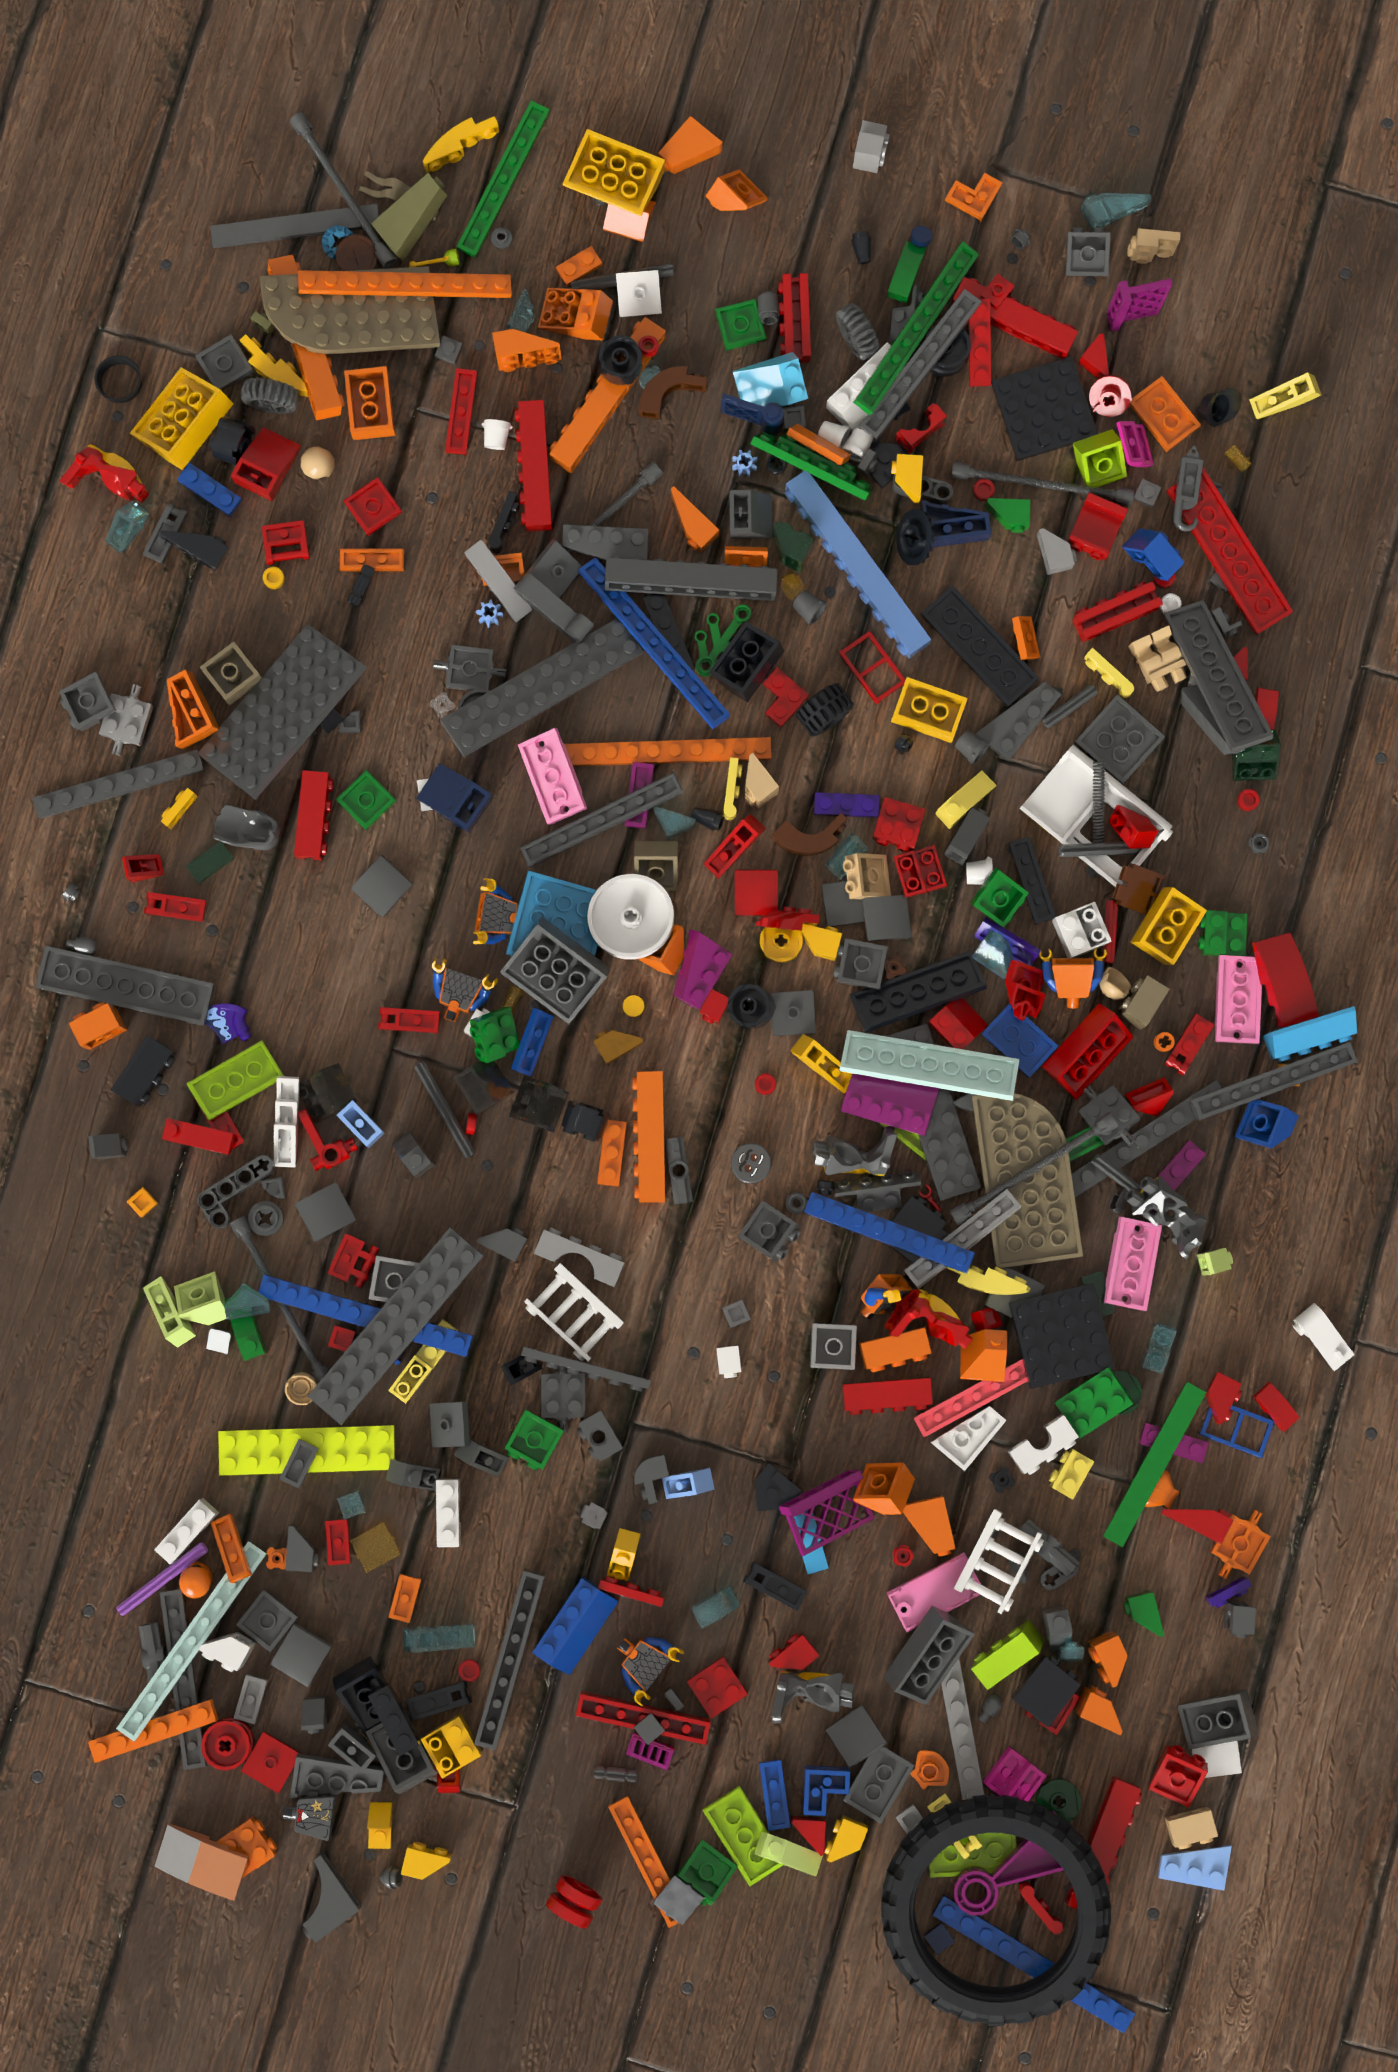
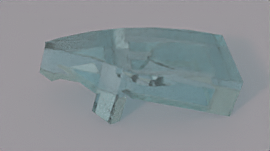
M524 289L516 302V308L508 320L506 328L528 333L535 315L533 304H531L528 297V291Z

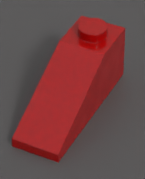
M750 814L735 827L704 862V865L719 879L754 844L766 828Z
M169 1118L166 1119L162 1139L227 1155L231 1154L235 1138L233 1133Z
M1163 1509L1161 1512L1164 1516L1221 1545L1233 1523V1520L1230 1519L1231 1514L1222 1509H1219L1218 1512L1214 1510Z

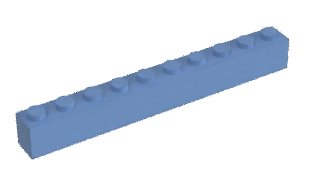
M803 471L787 482L785 487L786 497L791 503L795 502L798 506L797 511L802 519L809 521L812 533L816 537L820 536L823 541L822 546L828 554L832 553L836 558L834 562L841 571L844 569L847 573L848 582L853 588L856 586L860 591L859 596L866 605L869 604L871 606L874 618L878 622L882 621L885 625L884 630L890 639L894 638L898 643L896 646L899 652L910 659L930 645L931 638L811 474Z

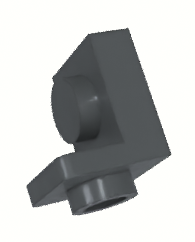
M1220 607L1211 612L1223 637L1230 638L1239 633L1238 629L1242 626L1241 621L1229 626V617L1226 612H1222Z

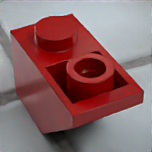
M1116 805L1108 821L1130 849L1150 848L1158 833L1156 827L1147 817L1121 805Z
M1219 1372L1214 1374L1205 1395L1215 1423L1220 1425L1224 1421L1228 1422L1233 1412L1230 1408L1233 1401L1237 1403L1242 1394V1390H1240L1242 1384Z
M795 1633L786 1640L787 1645L783 1649L778 1647L769 1655L771 1659L768 1660V1663L771 1667L803 1670L820 1655L803 1633L799 1635Z

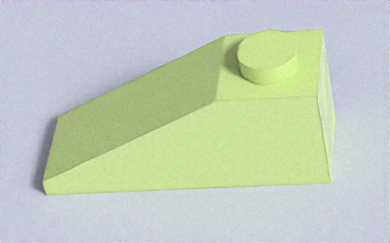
M160 1276L143 1287L165 1339L179 1347L196 1336L189 1320L179 1317L176 1298L163 1277Z
M764 1832L760 1834L754 1853L815 1877L823 1855L820 1856L815 1851Z

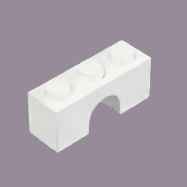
M1059 1415L1043 1426L1049 1436V1441L1044 1448L1035 1449L1027 1439H1024L1008 1450V1453L1023 1474L1028 1472L1030 1475L1040 1468V1463L1045 1460L1047 1462L1052 1461L1058 1456L1057 1452L1062 1448L1067 1450L1076 1444L1075 1439L1078 1438V1435L1064 1415Z
M460 1478L436 1480L437 1547H459L461 1545V1523L459 1520Z
M204 1498L199 1499L154 1550L170 1565L173 1564L219 1512Z

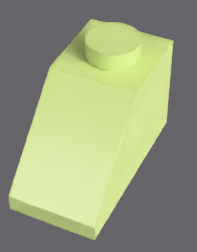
M1226 1248L1197 1254L1202 1275H1212L1230 1270V1264H1233L1230 1251L1227 1252Z

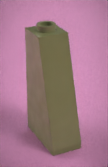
M429 173L371 223L394 254L402 261L407 257L447 197L443 190L445 185L437 176L433 178Z

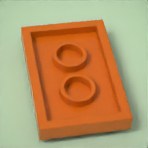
M1163 376L1131 399L1129 406L1166 452L1201 427L1199 421Z

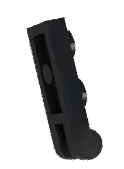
M510 491L507 494L489 538L490 550L496 554L500 553L503 549L502 538L504 533L508 534L512 525L510 518L512 514L517 513L520 505L517 494Z
M753 1561L750 1566L752 1569L749 1575L745 1576L743 1582L798 1611L808 1591ZM759 1573L765 1576L762 1583L756 1581Z
M467 1681L407 1698L412 1721L472 1703L471 1696H468L466 1689L468 1687ZM458 1691L460 1699L454 1700L452 1692Z

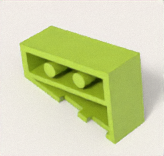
M1028 1619L1019 1627L1013 1629L1004 1639L996 1641L986 1653L983 1651L973 1659L975 1662L971 1670L988 1690L1038 1655L1045 1639Z

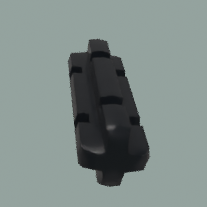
M367 564L362 566L360 571L362 574L358 575L352 588L353 594L350 593L348 597V602L356 606L360 604L362 600L361 595H364L370 582L369 577H372L375 571L373 567Z

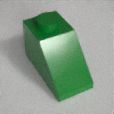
M987 499L986 509L1006 530H1011L1013 533H1022L1024 530H1028L1030 525V500Z
M1149 1590L1125 1596L1126 1602L1123 1603V1608L1126 1616L1129 1615L1132 1620L1160 1637L1165 1636L1154 1592Z

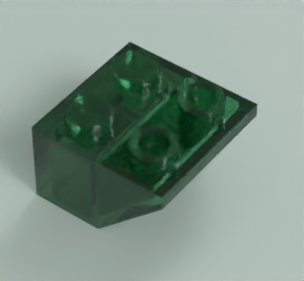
M775 521L772 537L781 564L801 574L812 553L814 540L803 531L798 533L792 530V526L785 522L779 523Z
M1271 730L1273 739L1245 748V751L1232 753L1233 781L1276 780L1281 747L1276 730Z

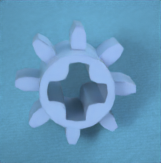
M739 450V456L732 457V461L737 463L732 466V470H738L739 477L742 474H747L750 477L751 470H757V466L753 464L757 462V457L752 458L751 450L747 453ZM741 461L748 463V466L745 467L744 464H741Z
M491 599L487 604L481 602V610H476L477 615L482 616L479 619V623L481 624L485 621L488 628L493 623L499 625L498 617H503V613L497 612L501 608L500 604L493 605ZM486 611L493 612L494 616L486 615Z

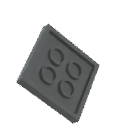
M1117 694L1074 743L1095 762H1101L1099 759L1105 760L1104 770L1123 785L1165 736Z

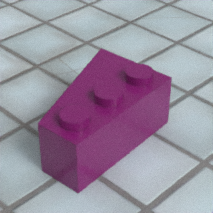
M690 929L688 934L690 937L687 948L684 949V960L682 968L679 969L673 996L690 1007L700 1009L733 954L702 933Z

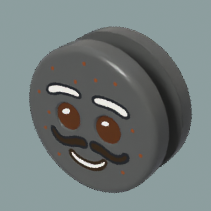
M743 1144L733 1153L731 1159L732 1172L737 1179L744 1183H758L768 1175L771 1169V1157L768 1151L759 1144Z

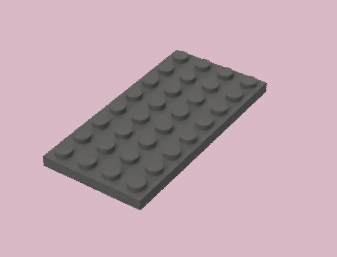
M307 624L264 674L259 683L252 688L224 721L218 731L201 748L199 755L256 800L367 668Z

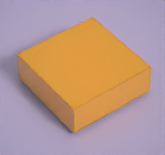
M142 1187L126 1201L141 1218L158 1204L145 1187Z

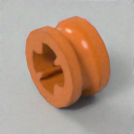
M1168 1032L1157 1034L1153 1041L1155 1048L1161 1052L1171 1050L1175 1043L1174 1037ZM1166 1036V1040H1169V1045H1165L1163 1048L1160 1046L1162 1043L1159 1044V1039H1163Z

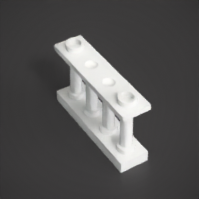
M560 1263L554 1269L557 1272L556 1278L533 1303L526 1299L524 1301L527 1304L525 1309L534 1317L538 1314L575 1349L573 1354L581 1361L584 1359L590 1361L591 1357L587 1353L610 1328L616 1327L619 1329L624 1322ZM568 1282L573 1287L572 1293L548 1318L539 1308L562 1283L565 1285ZM584 1297L589 1302L588 1308L566 1332H563L555 1323L578 1298ZM600 1312L605 1317L603 1319L604 1323L579 1347L571 1338L594 1313Z
M994 1509L954 1589L961 1593L965 1589L968 1591L971 1589L1001 1605L998 1613L1002 1614L1004 1610L1008 1612L1014 1602L1011 1596L1034 1551L1039 1552L1044 1540L1041 1539L1043 1534L1040 1532L1034 1538L1004 1522L1005 1519L1001 1518L1003 1513ZM995 1529L997 1531L1002 1530L1030 1545L1031 1547L1026 1557L1024 1558L994 1542L995 1539L992 1538ZM991 1549L1021 1565L1016 1576L1013 1577L985 1562L984 1558L981 1557L984 1550L989 1551ZM981 1569L1011 1585L1006 1596L1003 1597L975 1582L974 1578L971 1577L974 1570L979 1571Z

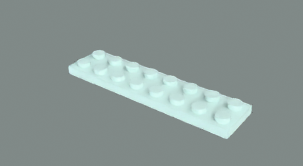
M847 1030L840 1071L1013 1101L1019 1059Z

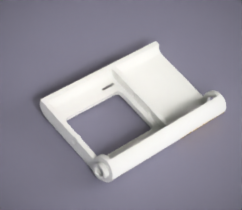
M1075 745L1068 749L1056 766L1019 808L1063 845L1091 843L1080 833V830L1094 812L1092 810L1094 808L1092 807L1100 806L1093 805V803L1101 802H1093L1092 800L1101 798H1093V796H1102L1092 794L1094 793L1093 789H1102L1093 788V786L1101 785L1092 784L1093 782H1101L1093 781V779L1102 778L1092 777L1095 776L1093 772H1102L1093 771V769L1101 768H1093V765L1098 764H1093L1094 761ZM1105 771V803L1115 809L1116 805H1121L1147 817L1158 830L1151 847L1143 848L1131 862L1140 866L1161 840L1166 841L1171 836L1173 825ZM1107 855L1078 856L1114 887H1116V884H1123V881L1119 880L1122 867Z

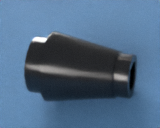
M869 232L853 233L851 243L858 264L870 263L871 236H869Z
M695 807L691 819L712 831H719L724 822V814H721L718 810Z

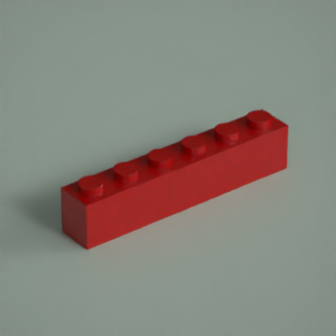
M963 277L951 306L964 289L978 299H983L980 296L986 287L980 285L976 279ZM1007 296L997 309L990 304L991 326L1058 358L1064 359L1067 357L1078 334V331L1072 325L1062 324L1049 314L1043 315L1030 305L1024 306L1011 296Z
M544 400L518 401L519 409H515V421L520 423V429H516V440L521 442V450H517L518 463H522V471H518L519 484H523L524 491L520 492V504L525 505V512H521L522 525H526L527 532L552 530Z
M582 1690L575 1715L634 1729L638 1722L649 1713H652L665 1729L661 1735L706 1745L711 1723L708 1718L645 1704L640 1706L636 1702Z
M1113 1776L1087 1842L1100 1862L1107 1886L1110 1881V1877H1108L1110 1869H1114L1118 1861V1856H1116L1118 1848H1122L1126 1840L1125 1830L1133 1822V1809L1135 1805H1139L1142 1798L1141 1788L1138 1785ZM1071 1884L1065 1902L1068 1906L1077 1909V1900Z

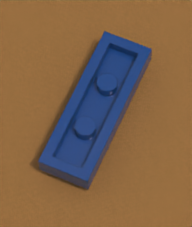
M190 462L177 479L182 485L229 517H231L242 501L241 497Z
M533 1008L513 1061L512 1070L532 1077L554 1016Z
M781 1759L759 1762L768 1831L790 1828Z

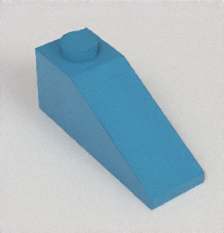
M799 1514L794 1517L798 1527L802 1528L806 1516ZM810 1519L807 1530L815 1533L817 1528L816 1522ZM805 1534L803 1540L805 1548L811 1546L813 1536ZM823 1546L802 1556L807 1574L829 1568Z

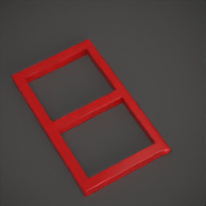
M870 631L839 651L840 656L875 704H879L880 701L904 685L905 678ZM869 638L883 658L859 674L845 654ZM884 662H887L900 682L877 698L863 677Z

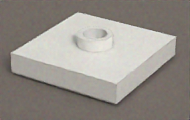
M658 270L616 273L620 317L662 314Z

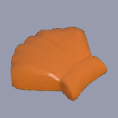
M1167 1470L1160 1477L1145 1507L1165 1506L1167 1509H1170L1173 1500L1180 1493L1179 1490L1174 1489L1171 1476Z
M921 1750L917 1754L915 1769L911 1771L910 1775L919 1783L923 1790L927 1786H945L948 1784L949 1767L939 1753L931 1750Z

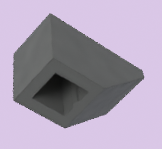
M391 1459L386 1481L401 1486L435 1491L440 1469Z
M328 1695L305 1697L302 1703L301 1730H307L309 1734L320 1733L321 1729H324L329 1723Z

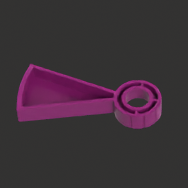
M1024 1839L992 1873L978 1866L963 1869L954 1880V1898L959 1908L967 1912V1914L983 1915L995 1906L998 1900V1887L1063 1871V1868L1042 1847ZM973 1882H979L986 1887L985 1896L977 1901H973L965 1895L967 1886Z

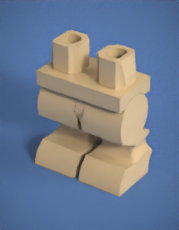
M1169 625L1132 642L1128 646L1131 654L1136 657V663L1139 664L1147 684L1151 683L1157 692L1169 686L1164 677L1171 674L1175 684L1187 678L1183 668L1186 663L1182 659L1181 652L1178 646L1169 640L1170 635H1172ZM1152 646L1156 652H1153L1150 647Z

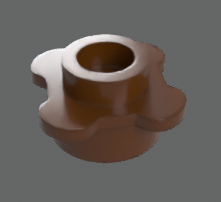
M898 955L894 956L891 960H885L884 968L888 980L906 973V968L901 963L902 958Z

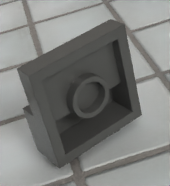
M1071 227V232H1066L1065 276H1108L1110 232H1105V228H1092V232H1084V228Z
M94 672L59 691L62 697L60 702L71 716L69 721L72 727L82 732L100 723V719L117 711L98 672Z
M845 938L844 944L840 943L837 956H840L841 960L840 965L835 964L833 977L837 978L836 983L879 990L888 946Z
M762 1200L738 1237L777 1263L779 1259L783 1260L787 1256V1247L790 1242H795L799 1238L801 1226Z

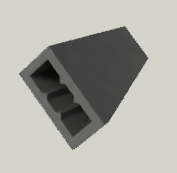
M1198 685L1182 688V706L1223 755L1231 754L1232 752ZM1245 749L1233 752V754L1245 751Z

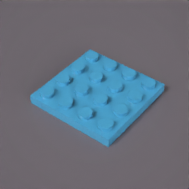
M527 871L505 954L513 955L542 916L595 956L598 944L590 932L587 914L590 901L597 890Z

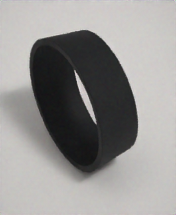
M121 355L108 357L98 365L95 371L94 381L97 390L102 396L114 403L131 401L138 395L141 389L142 380L139 367L128 357ZM114 365H128L139 376L136 389L124 398L115 399L108 397L102 389L104 373Z

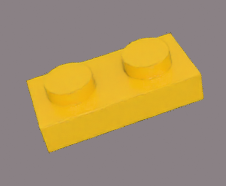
M189 788L185 791L182 790L176 796L175 804L163 812L161 822L171 830L198 796Z

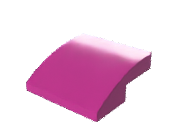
M1134 421L1117 422L1127 464L1134 467H1150L1154 465L1144 425L1135 424Z
M1008 1746L982 1782L1000 1796L1019 1797L1020 1800L1028 1802L1047 1775Z

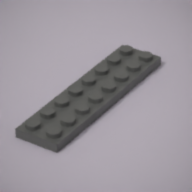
M1204 600L1165 612L1163 618L1167 626H1170L1171 634L1231 752L1233 753L1273 739V733Z
M45 946L35 988L95 1002L109 1003L117 1007L205 1026L215 984Z
M928 1024L886 1036L934 1045ZM940 1088L927 1136L918 1134L938 1199L942 1201L980 1189L981 1185L950 1091Z

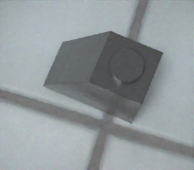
M971 808L947 848L945 856L960 865L964 864L990 820L984 810Z
M410 1131L392 1144L400 1159L414 1177L419 1179L436 1166Z
M1062 1604L1039 1608L1049 1653L1071 1648L1072 1627L1068 1609Z

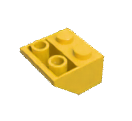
M462 1714L448 1720L420 1739L441 1778L479 1758L483 1753L480 1746L474 1745L475 1737Z

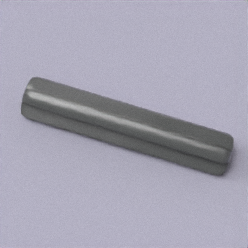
M1090 684L1042 719L1045 727H1052L1096 696L1098 693L1096 687Z
M1096 1154L1092 1159L1093 1165L1127 1191L1131 1188L1138 1192L1142 1190L1138 1183L1100 1154Z

